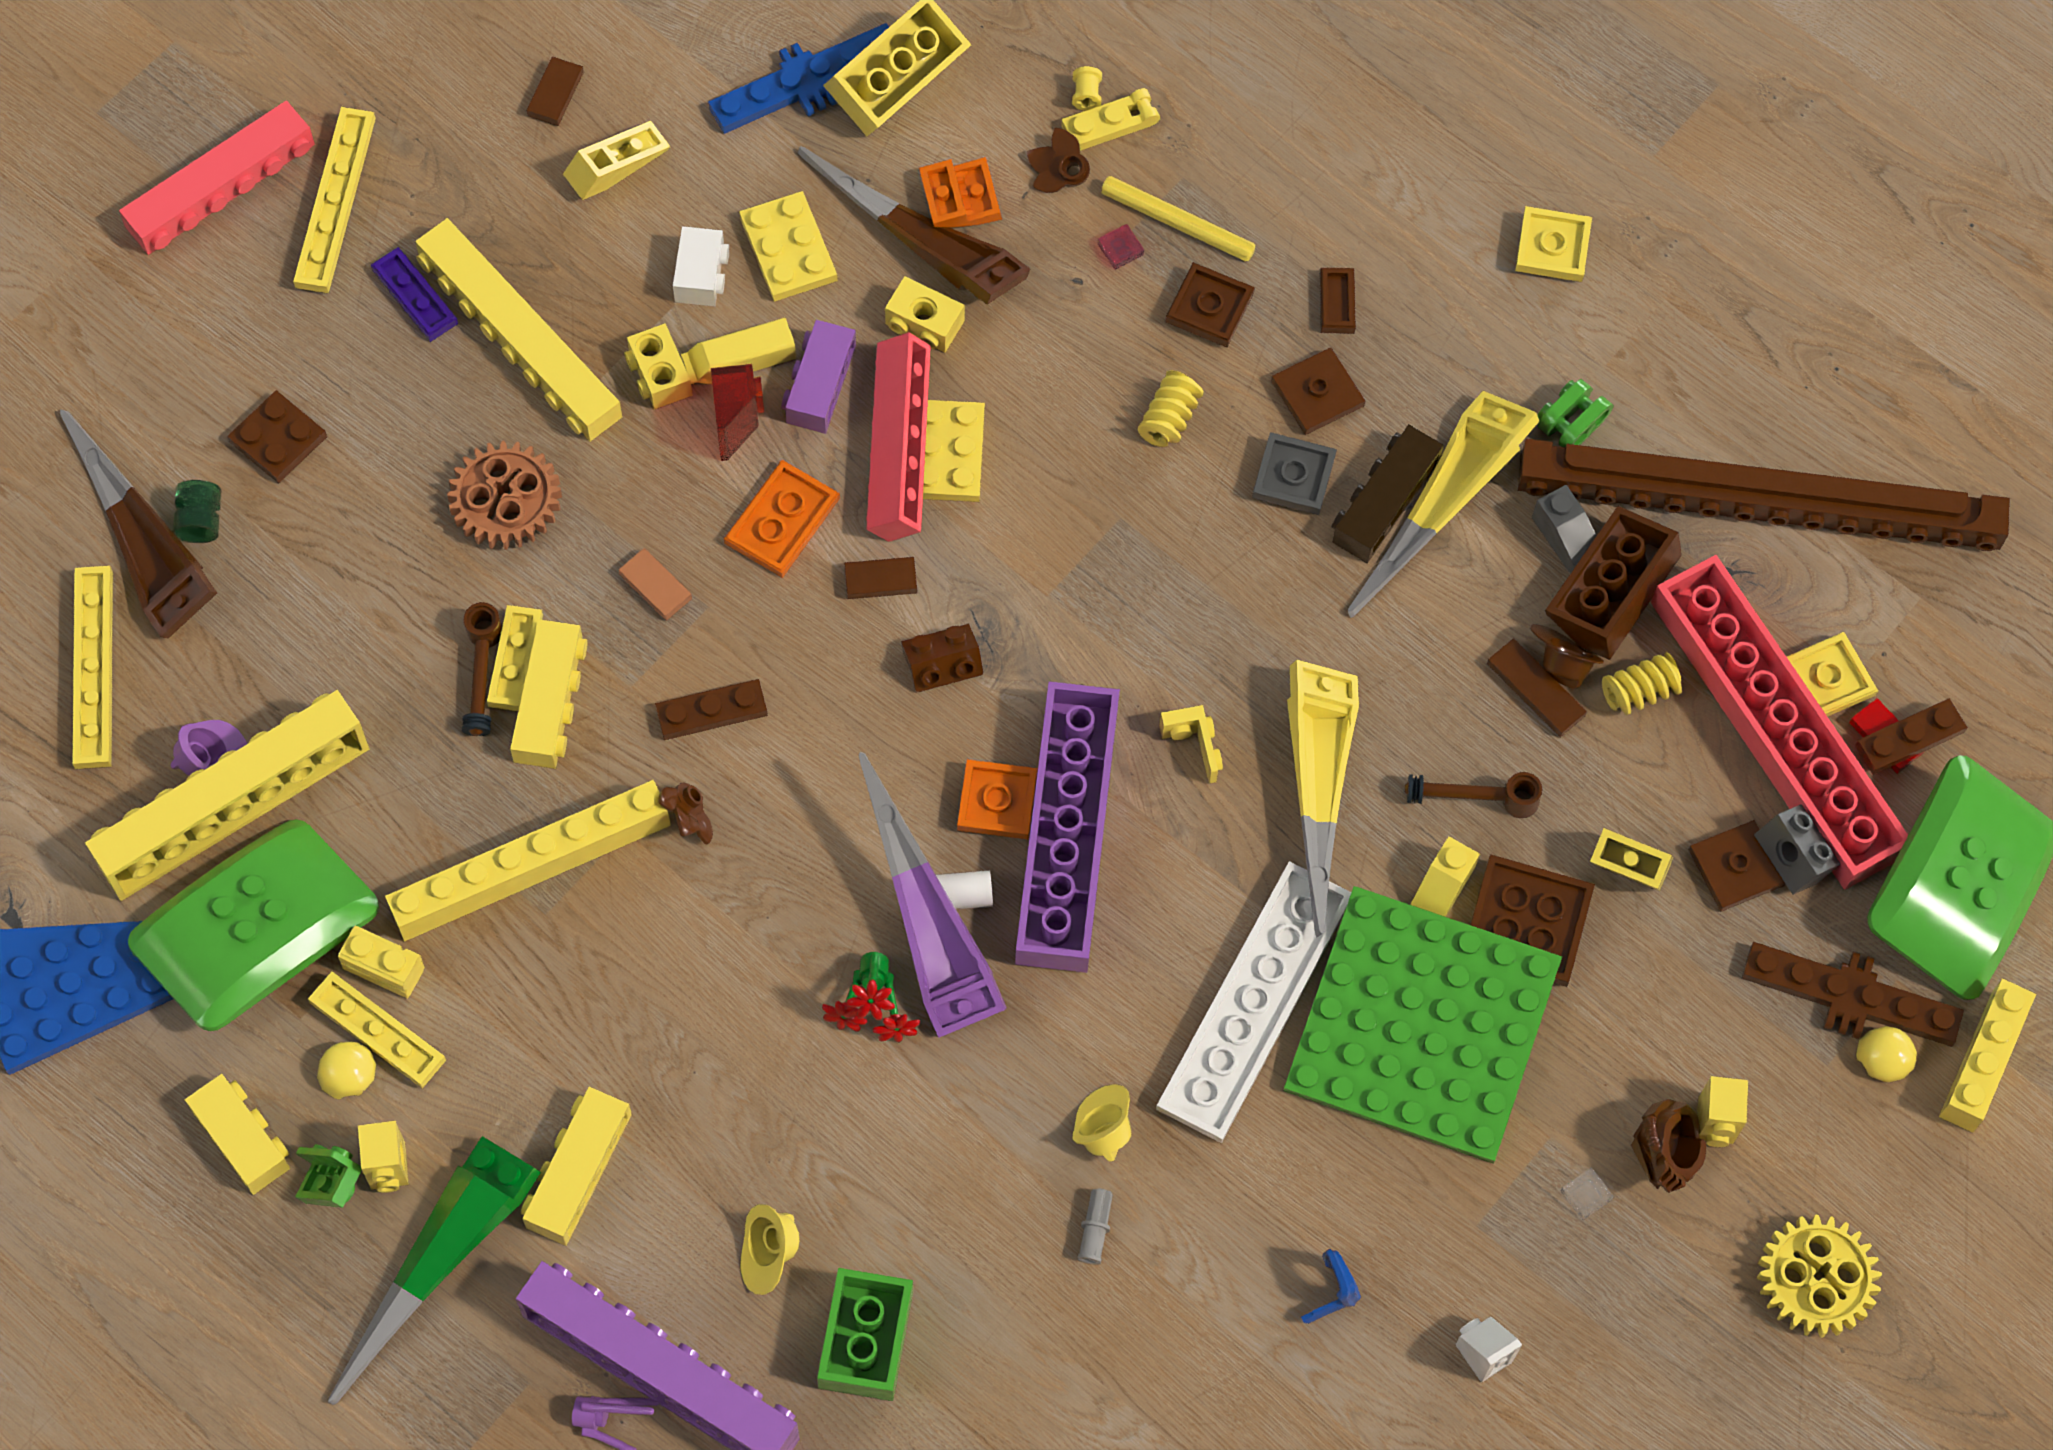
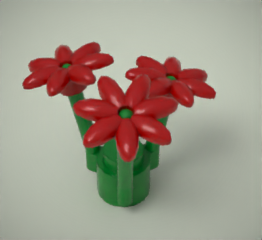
M869 952L861 957L860 968L853 973V982L845 1002L836 1001L835 1007L827 1004L822 1005V1009L827 1013L823 1015L825 1021L837 1022V1029L843 1030L847 1025V1027L856 1032H859L861 1029L859 1025L867 1024L868 1020L864 1017L869 1011L876 1020H881V1009L889 1010L890 1016L883 1018L884 1025L872 1029L874 1033L880 1034L878 1039L881 1042L893 1037L896 1042L900 1043L903 1040V1035H917V1030L914 1028L920 1024V1020L907 1021L908 1017L906 1014H898L893 987L894 975L889 972V959L886 955L879 952Z

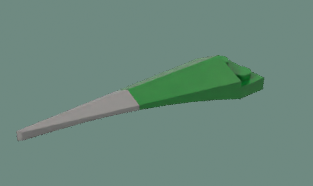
M483 1136L480 1138L462 1167L458 1165L330 1394L328 1399L330 1404L334 1405L339 1402L374 1357L421 1303L485 1237L522 1203L541 1173L539 1170Z

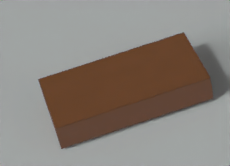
M552 56L526 110L527 116L559 126L584 73L583 66Z
M1320 268L1321 333L1355 334L1354 268Z
M914 557L844 563L847 599L917 594Z

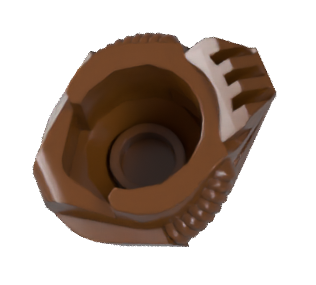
M1666 1099L1652 1104L1641 1117L1643 1121L1633 1135L1634 1140L1631 1147L1649 1181L1657 1189L1662 1186L1666 1192L1670 1193L1685 1187L1686 1182L1693 1179L1695 1173L1703 1166L1706 1157V1142L1704 1139L1699 1138L1700 1125L1696 1112L1686 1102Z

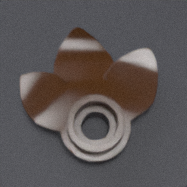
M1054 129L1052 147H1039L1027 151L1031 167L1039 173L1033 187L1041 192L1055 193L1066 185L1078 186L1089 177L1090 165L1088 160L1080 154L1078 139L1064 129ZM1071 166L1080 168L1076 175L1068 174V169Z
M685 782L680 783L675 788L665 787L659 794L658 803L665 809L674 812L680 835L684 837L697 833L704 844H709L713 838V829L709 818L703 810V796L699 789Z

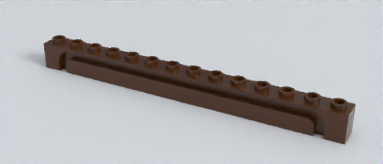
M1525 439L1520 455L1517 491H1524L1532 496H1543L1567 485L1577 500L1580 498L1595 500L1597 503L1604 505L1613 503L1630 504L1631 507L1637 509L1654 507L1665 509L1670 513L1687 511L1699 513L1704 517H1716L1718 515L1733 517L1735 520L1742 522L1760 520L1768 521V523L1775 526L1792 524L1801 525L1809 530L1825 528L1837 530L1842 534H1854L1857 532L1872 534L1874 537L1881 539L1898 537L1906 538L1914 543L1931 541L1942 543V545L1947 547L1972 546L1981 551L2000 550L2009 534L2010 498L1982 494L1980 498L1968 497L1966 492L1574 444L1558 447L1552 446L1553 442L1533 439Z

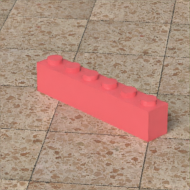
M287 100L120 209L119 213L125 228L148 255L155 250L163 249L179 234L192 230L198 225L199 221L211 213L222 210L229 201L238 195L252 190L256 183L267 176L278 173L285 164L294 158L305 155L315 145L310 127Z
M910 332L878 342L875 361L876 371L866 530L888 542L920 533L922 523L931 345Z

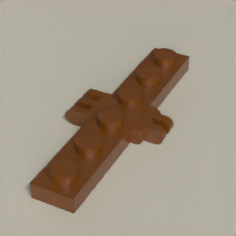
M1753 941L1741 979L1829 1007L1823 1028L1831 1030L1834 1026L1835 1018L1841 1020L1837 1033L1845 1035L1850 1022L1855 1024L1852 1030V1038L1860 1039L1865 1020L1867 1019L1953 1047L1956 1043L1964 1010L1877 982L1878 973L1871 971L1874 958L1867 956L1863 968H1859L1857 965L1860 953L1853 951L1849 964L1842 962L1840 969Z

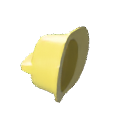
M1114 1084L1095 1090L1086 1097L1076 1114L1073 1141L1077 1144H1083L1095 1156H1104L1109 1162L1114 1161L1118 1149L1122 1148L1131 1138V1126L1128 1118L1129 1091L1124 1086Z
M758 1204L750 1210L746 1217L740 1270L745 1285L754 1294L765 1295L773 1291L780 1281L784 1263L793 1258L798 1251L800 1242L799 1232L792 1214L777 1213L775 1209L768 1205Z

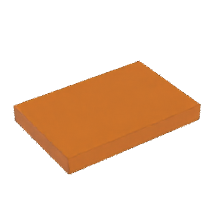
M781 460L725 536L724 544L783 578L839 501L840 493Z

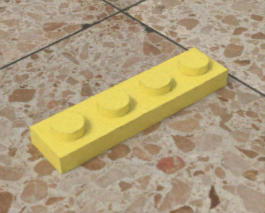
M331 972L308 998L309 1003L422 1089L446 1061L444 1055L334 972Z

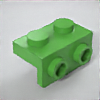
M317 1144L313 1148L299 1147L296 1155L310 1162L311 1166L295 1197L306 1204L343 1208L344 1204L354 1194L355 1183L362 1171L361 1166L351 1160L353 1155L350 1152L337 1146H332L331 1149Z

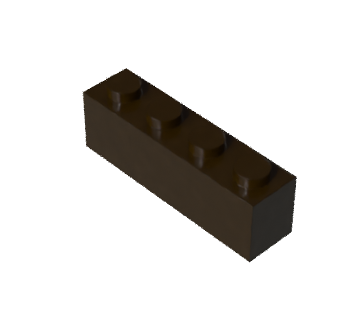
M1408 424L1402 434L1396 432L1386 448L1389 451L1383 460L1378 458L1371 467L1368 474L1371 478L1365 486L1362 484L1358 485L1351 496L1350 502H1352L1350 508L1347 512L1341 510L1333 521L1331 527L1335 531L1332 543L1368 564L1438 464L1444 445Z

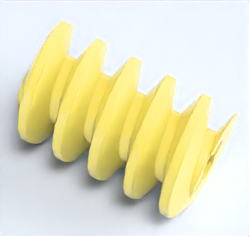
M1166 371V377L1162 379L1160 388L1155 392V399L1150 402L1149 410L1145 412L1143 421L1138 426L1140 436L1150 444L1158 447H1166L1168 442H1180L1181 435L1179 432L1186 430L1187 424L1185 421H1189L1192 418L1190 410L1197 408L1198 401L1196 399L1203 396V389L1193 379L1179 371Z
M1665 652L1664 656H1653L1651 661H1641L1639 667L1631 665L1627 668L1626 672L1619 670L1615 672L1613 677L1607 675L1602 678V689L1607 703L1614 711H1617V708H1621L1625 715L1631 714L1630 703L1632 702L1638 710L1644 709L1643 698H1646L1651 705L1656 704L1657 692L1663 700L1669 699V687H1671L1676 695L1682 693L1679 669L1674 658L1668 652Z

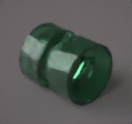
M187 480L178 483L175 491V508L177 510L173 516L172 532L178 539L190 543H209L219 537L220 517L216 511L221 510V488L212 482L204 480Z

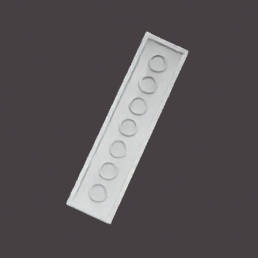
M1290 861L1288 862L1161 1096L1156 1110L1220 1143L1223 1142L1339 925L1351 895L1350 891L1329 881L1325 929L1316 938L1308 872L1306 869Z

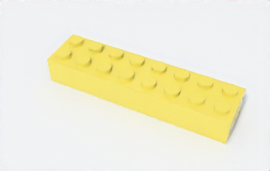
M338 690L331 694L320 695L308 708L299 713L294 712L287 715L280 725L268 732L262 731L256 734L247 745L237 751L231 750L226 752L214 765L205 770L200 769L193 772L184 783L174 789L168 788L163 790L155 797L154 801L142 808L138 807L130 810L124 815L123 820L113 826L97 830L85 844L119 900L123 901L370 750L361 724Z

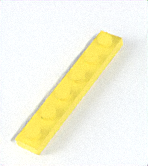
M345 107L340 109L293 281L295 288L329 293L376 119L374 112Z
M111 566L75 568L72 762L75 769L111 767L113 571Z

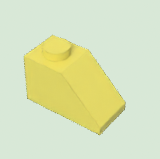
M1448 836L1410 905L1446 917L1475 870L1480 854Z

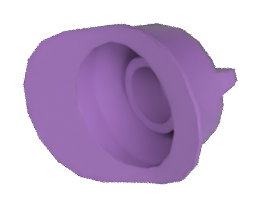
M208 720L182 726L178 732V741L173 748L174 760L170 766L172 769H181L189 776L197 770L209 768L217 763L223 754L231 750L237 751L247 745V742L238 729L221 720Z

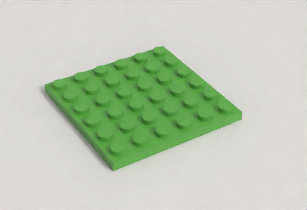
M1354 886L1283 1091L1494 1164L1562 956Z

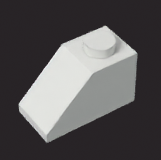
M1491 1316L1483 1322L1476 1318L1459 1330L1462 1335L1456 1343V1347L1481 1383L1511 1364L1522 1346L1518 1338Z

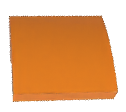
M986 157L953 166L952 159L919 168L934 227H965L1002 220Z

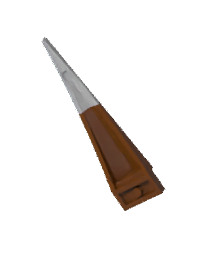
M799 147L798 154L959 290L970 291L976 298L988 305L1027 279L1030 268L1005 249L950 227H934L932 219L866 186L805 147Z
M60 409V415L87 468L114 530L142 610L159 636L168 639L217 594V591L202 571V565L75 418L68 411Z

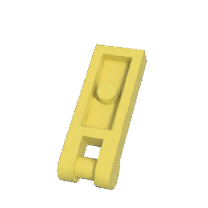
M1142 88L1134 91L1130 96L1063 118L1061 126L1078 139L1081 151L1151 127L1158 123L1160 115L1157 109L1150 104L1151 97L1148 90ZM1138 109L1140 114L1132 117L1130 112Z

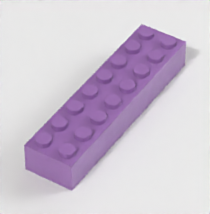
M1058 682L1048 683L1015 965L1085 973L1088 971L1120 689Z
M541 1261L516 1297L523 1318L642 1394L655 1400L661 1406L730 1450H793L800 1440L797 1422L793 1421L796 1416L787 1408L776 1404L773 1408L761 1400L763 1395L758 1390L746 1383L741 1388L729 1380L731 1374L719 1365L712 1363L708 1367L697 1360L699 1354L689 1346L680 1343L677 1347L667 1341L666 1337L668 1335L656 1325L648 1323L645 1327L634 1320L636 1314L620 1303H617L614 1307L602 1299L604 1294L593 1285L585 1283L582 1287L571 1280L573 1274L563 1266L554 1263L551 1267Z

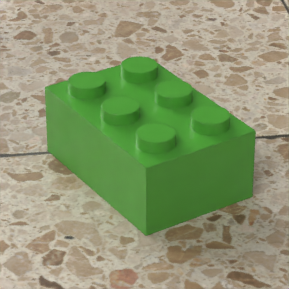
M838 1268L817 1377L819 1389L888 1401L894 1400L913 1296V1280Z

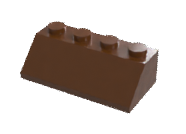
M1617 506L1546 608V615L1577 645L1610 660L1651 601L1657 585L1664 582L1682 556L1679 532Z

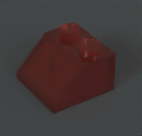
M752 364L711 368L721 461L729 460L758 428V413H764L761 376L754 377Z

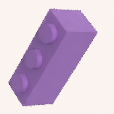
M816 320L813 330L806 331L802 343V350L805 351L802 361L796 360L792 371V380H795L792 390L786 389L782 400L781 409L786 411L787 424L826 434L856 348V331L854 329Z

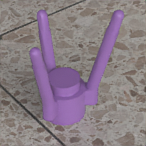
M578 1396L573 1406L572 1425L582 1428V1436L595 1438L619 1450H637L635 1447L597 1430L598 1426L605 1427L609 1413L652 1415L654 1413L652 1407L641 1406H657L659 1403L651 1398H601L595 1396L590 1398Z

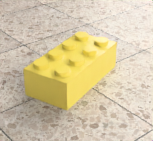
M920 0L823 86L862 132L868 136L969 48L971 44L934 0Z

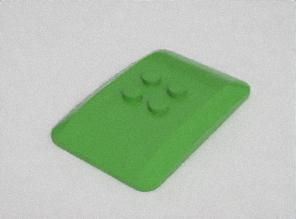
M1960 755L1951 758L1940 774L1869 909L1867 922L1871 932L1958 998L1971 1000L1979 997L2019 929L2053 858V821L1971 758Z
M298 819L289 820L221 862L162 905L130 932L128 946L132 954L197 1026L203 1030L216 1031L225 1027L348 938L355 925L362 928L373 920L379 911V902L369 887L309 824Z

